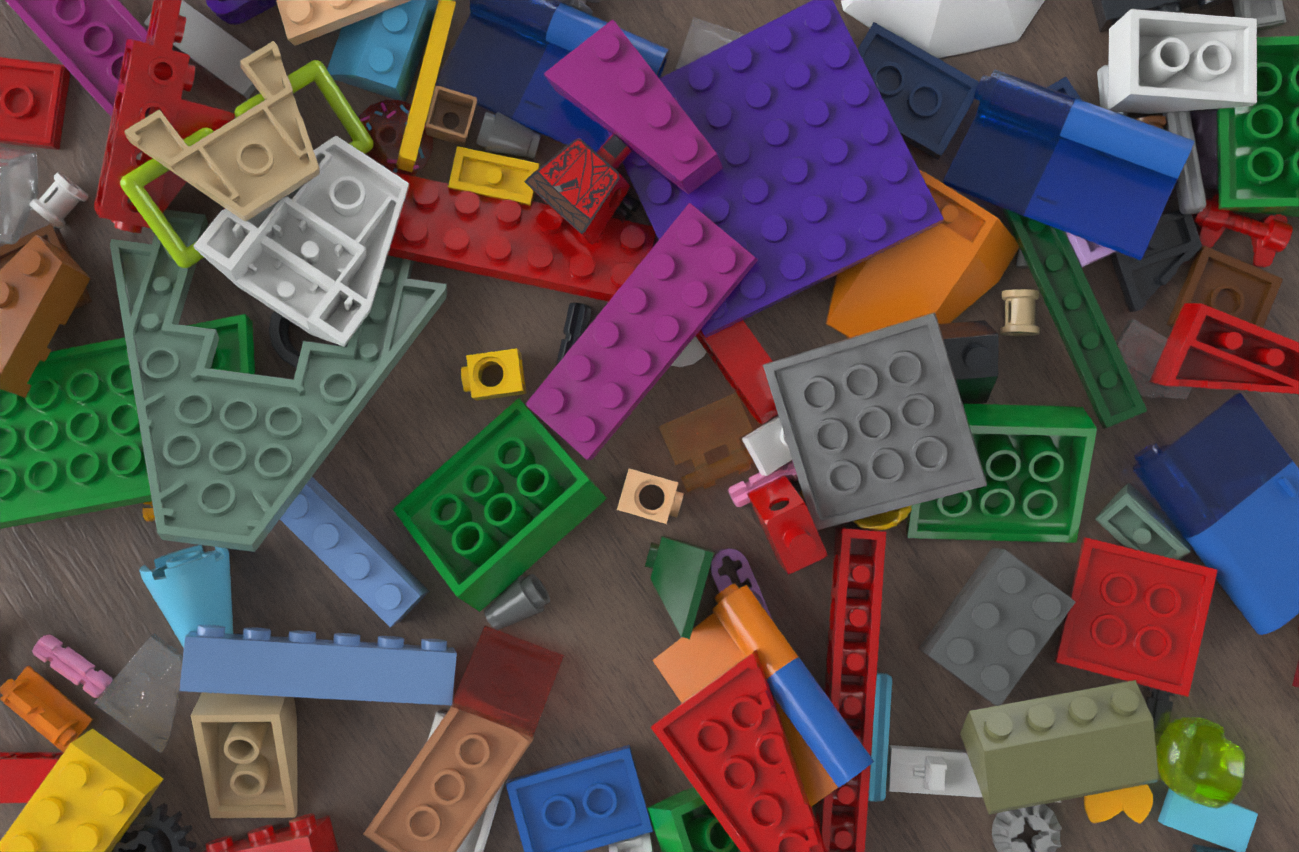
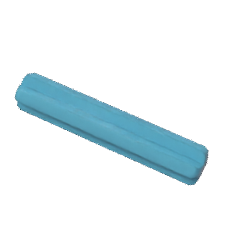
M877 673L871 752L874 762L870 767L868 801L875 802L884 801L886 798L892 678L886 673Z

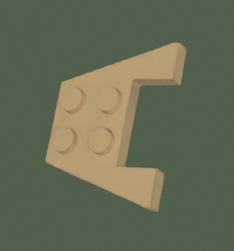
M274 41L240 61L241 69L264 97L265 101L192 146L186 145L160 110L124 131L131 144L245 222L320 174V168L303 118L299 113L290 80L286 75L279 48Z

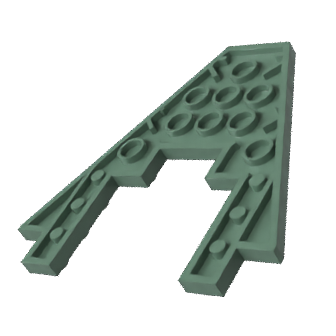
M165 210L163 212V215L186 247L196 242L209 225L206 216L203 214ZM154 235L152 244L111 239L110 249L156 528L160 538L167 541L255 552L447 298V284L410 279L414 261L388 255L371 311L348 341L347 347L303 341L294 380L211 369L219 341L216 329L178 325L197 263L189 268L179 267L156 235Z

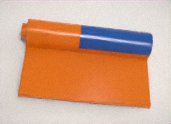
M734 583L715 596L714 599L718 604L712 610L714 613L693 628L690 639L680 638L652 661L682 703L756 649L810 806L812 807L832 791L841 787L870 766L874 760L749 587L745 585L738 588Z

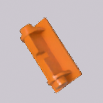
M27 666L15 681L10 678L0 687V693L3 695L0 700L63 753L70 743L78 739L93 721L89 715L30 666Z

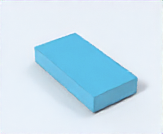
M1171 781L1158 822L1233 851L1245 852L1258 813Z

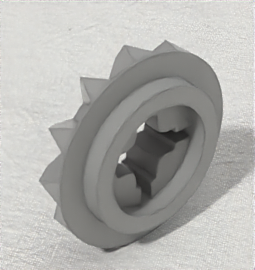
M1042 804L997 813L992 825V839L998 852H1055L1057 848L1061 847L1060 831L1062 827L1054 812L1048 806ZM1025 820L1032 829L1041 831L1038 832V835L1032 837L1031 849L1022 839L1015 838L1017 834L1024 832L1023 825H1025Z

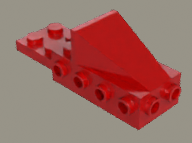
M154 0L146 41L141 42L127 39L94 203L98 216L112 220L111 222L115 223L114 227L120 230L142 233L143 227L150 228L134 204L128 201L129 197L121 188L120 181L123 176L153 158L130 143L124 132L126 129L145 119V112L148 108H150L149 116L160 110L183 140L202 128L207 127L216 131L234 120L235 113L182 98L183 90L191 91L195 75V66L189 65L190 55L172 50L173 43L182 42L185 31L186 17L179 15L182 0ZM141 152L140 160L136 159L137 155ZM169 170L143 187L163 213L187 181Z

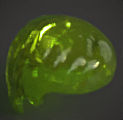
M1181 717L1170 722L1159 739L1156 751L1158 773L1172 791L1194 803L1216 809L1229 805L1241 791L1242 780L1245 774V754L1240 746L1225 738L1223 735L1225 730L1222 726L1200 717Z

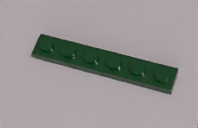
M1037 177L1000 193L997 199L1102 429H1105L1148 410L1065 231L1023 216L1040 182V177Z

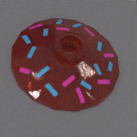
M383 100L370 105L358 116L374 142L373 148L365 155L391 172L415 176L426 166L433 151V137L426 135V125L424 126L412 172L399 169L396 163L412 104L401 100ZM386 131H395L396 138L393 142H383V135Z

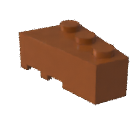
M35 235L0 270V389L24 398L31 388V385L27 382L40 360L46 361L51 352V349L47 348L59 324L65 326L91 279L65 250L38 235Z

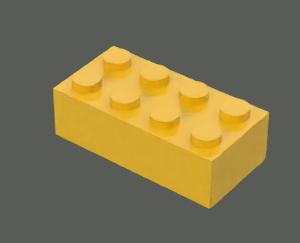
M91 729L70 743L1 839L0 852H112L117 842L125 834L164 779L103 735Z

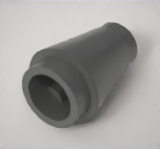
M498 111L496 115L486 112L476 144L486 147L485 152L534 159L541 134L533 132V130Z
M530 574L527 577L520 576L491 606L484 610V613L490 625L499 631L504 627L543 612L544 606L550 602V597L542 582L534 574Z

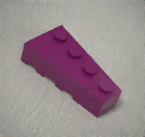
M613 19L544 73L556 92L575 104L593 121L598 122L610 133L616 135L623 143L688 195L723 169L715 150Z

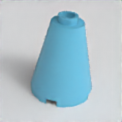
M202 545L192 546L154 559L156 568L152 570L146 565L140 567L139 571L143 582L183 648L185 636L190 631L197 632L198 625L224 626L225 633L233 634L230 556L228 548L215 547L214 551L204 552Z

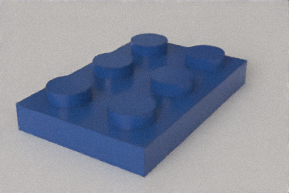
M630 745L512 778L505 783L524 852H584L653 832V825Z

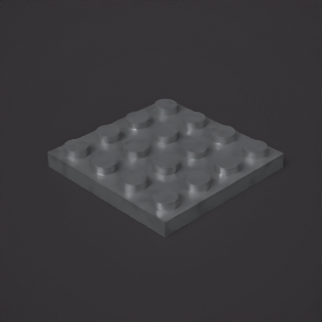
M935 312L763 365L803 496L817 530L986 486L987 482Z

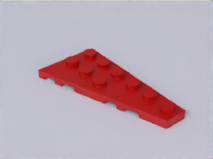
M756 649L650 727L741 852H826Z

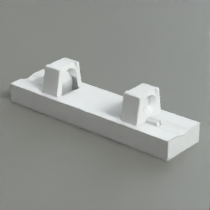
M889 745L887 789L890 792L982 797L966 750Z

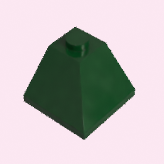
M661 536L659 544L651 542L644 567L652 569L650 579L680 636L690 639L714 552L708 548Z

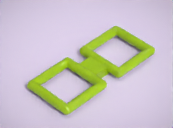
M313 60L288 75L293 94L313 81L316 83L353 141L349 143L364 154L373 148L374 142L321 61ZM259 93L239 105L235 109V117H239L265 101L264 97ZM205 127L188 136L183 141L187 146H192L214 131ZM151 159L123 176L120 181L121 188L176 264L181 268H189L204 257L195 250L194 245L196 242L186 247L143 187L169 171L168 168L158 161Z

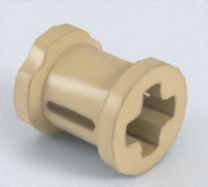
M1015 289L1002 291V300L1005 301V326L1000 328L1001 335L1034 336L1040 334V327L1035 325L1036 300L1039 299L1038 290Z

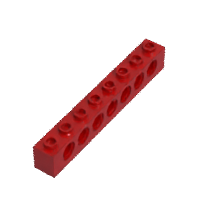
M836 527L824 692L871 756L886 532ZM871 765L816 803L815 820L826 852H865Z

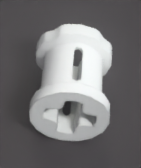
M57 172L54 175L55 182L39 200L33 199L29 204L50 223L58 228H62L66 224L64 218L79 201L85 202L89 196L78 185Z

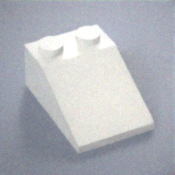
M1131 9L1109 28L1108 110L1152 114L1253 106L1257 103V19Z

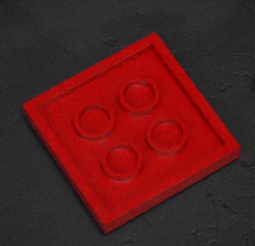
M1084 537L1069 596L1076 603L1064 618L1054 661L1125 681L1136 680L1137 684L1188 697L1218 570Z

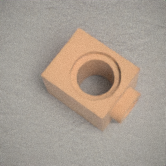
M629 468L617 510L667 524L669 516L677 518L684 493L676 491L678 482ZM647 485H656L664 492V502L655 510L646 509L640 503V492Z

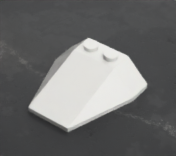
M335 136L313 150L320 168L318 176L246 222L225 208L198 239L194 248L240 289L309 334L345 347L371 311L409 183L338 136Z

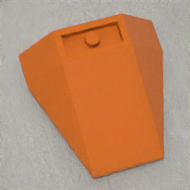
M919 170L944 218L943 223L837 274L825 324L844 336L852 338L934 312L939 324L951 323L999 282L1019 249L1017 241L998 217L926 172Z

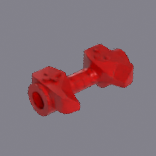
M1219 194L1215 195L1213 199H1206V206L1202 212L1192 214L1194 223L1198 225L1197 232L1202 247L1212 248L1226 228L1251 236L1254 254L1253 266L1259 269L1272 264L1276 252H1281L1286 248L1293 231L1292 225L1288 224L1287 217L1281 214L1270 215L1258 221L1233 213L1230 210H1220Z

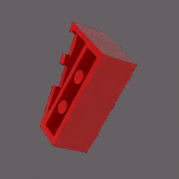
M1184 303L1149 382L1164 386L1299 394V342L1207 305Z
M310 813L290 820L289 827L274 830L273 824L247 832L248 838L233 841L232 836H225L212 840L205 844L206 850L203 852H339L330 815L316 819L315 814Z

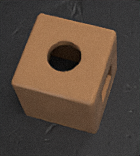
M436 86L425 124L426 135L466 146L476 111L477 98ZM453 113L459 118V124L456 128L449 129L444 126L443 117L446 114Z

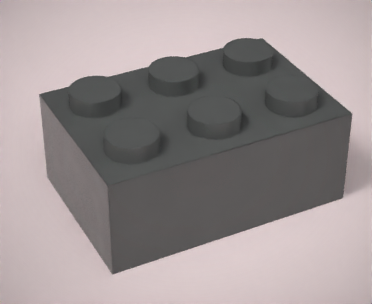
M992 547L918 649L995 706H999L1004 702L1076 602L1007 550Z

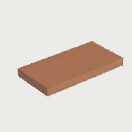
M463 689L363 835L387 852H456L523 756L534 737L469 691Z

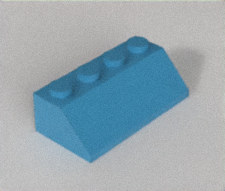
M411 0L342 27L327 68L332 78L405 103L432 27L439 0Z

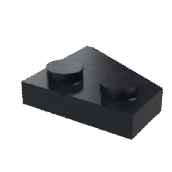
M1179 209L1160 216L1141 260L1120 252L1110 255L1129 312L1143 309L1147 304L1146 301L1160 286L1166 285L1177 273V269L1181 264L1189 261L1202 247L1192 214H1182Z

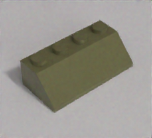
M1136 680L969 711L960 732L989 815L1155 783L1159 779L1154 721Z

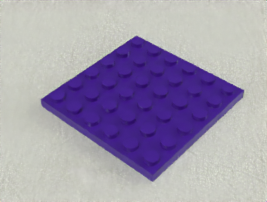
M812 0L659 78L715 150L723 169L688 195L631 148L629 149L632 152L622 162L658 239L664 235L686 206L691 203L758 259L756 264L702 327L701 330L706 338L942 224L944 220L833 0Z

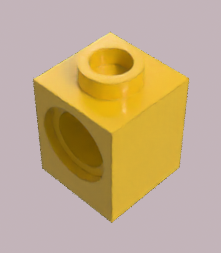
M517 348L466 355L467 366L461 367V378L464 392L471 391L473 399L479 401L527 394L522 355ZM490 365H500L503 369L502 381L494 387L485 386L482 380L483 371Z

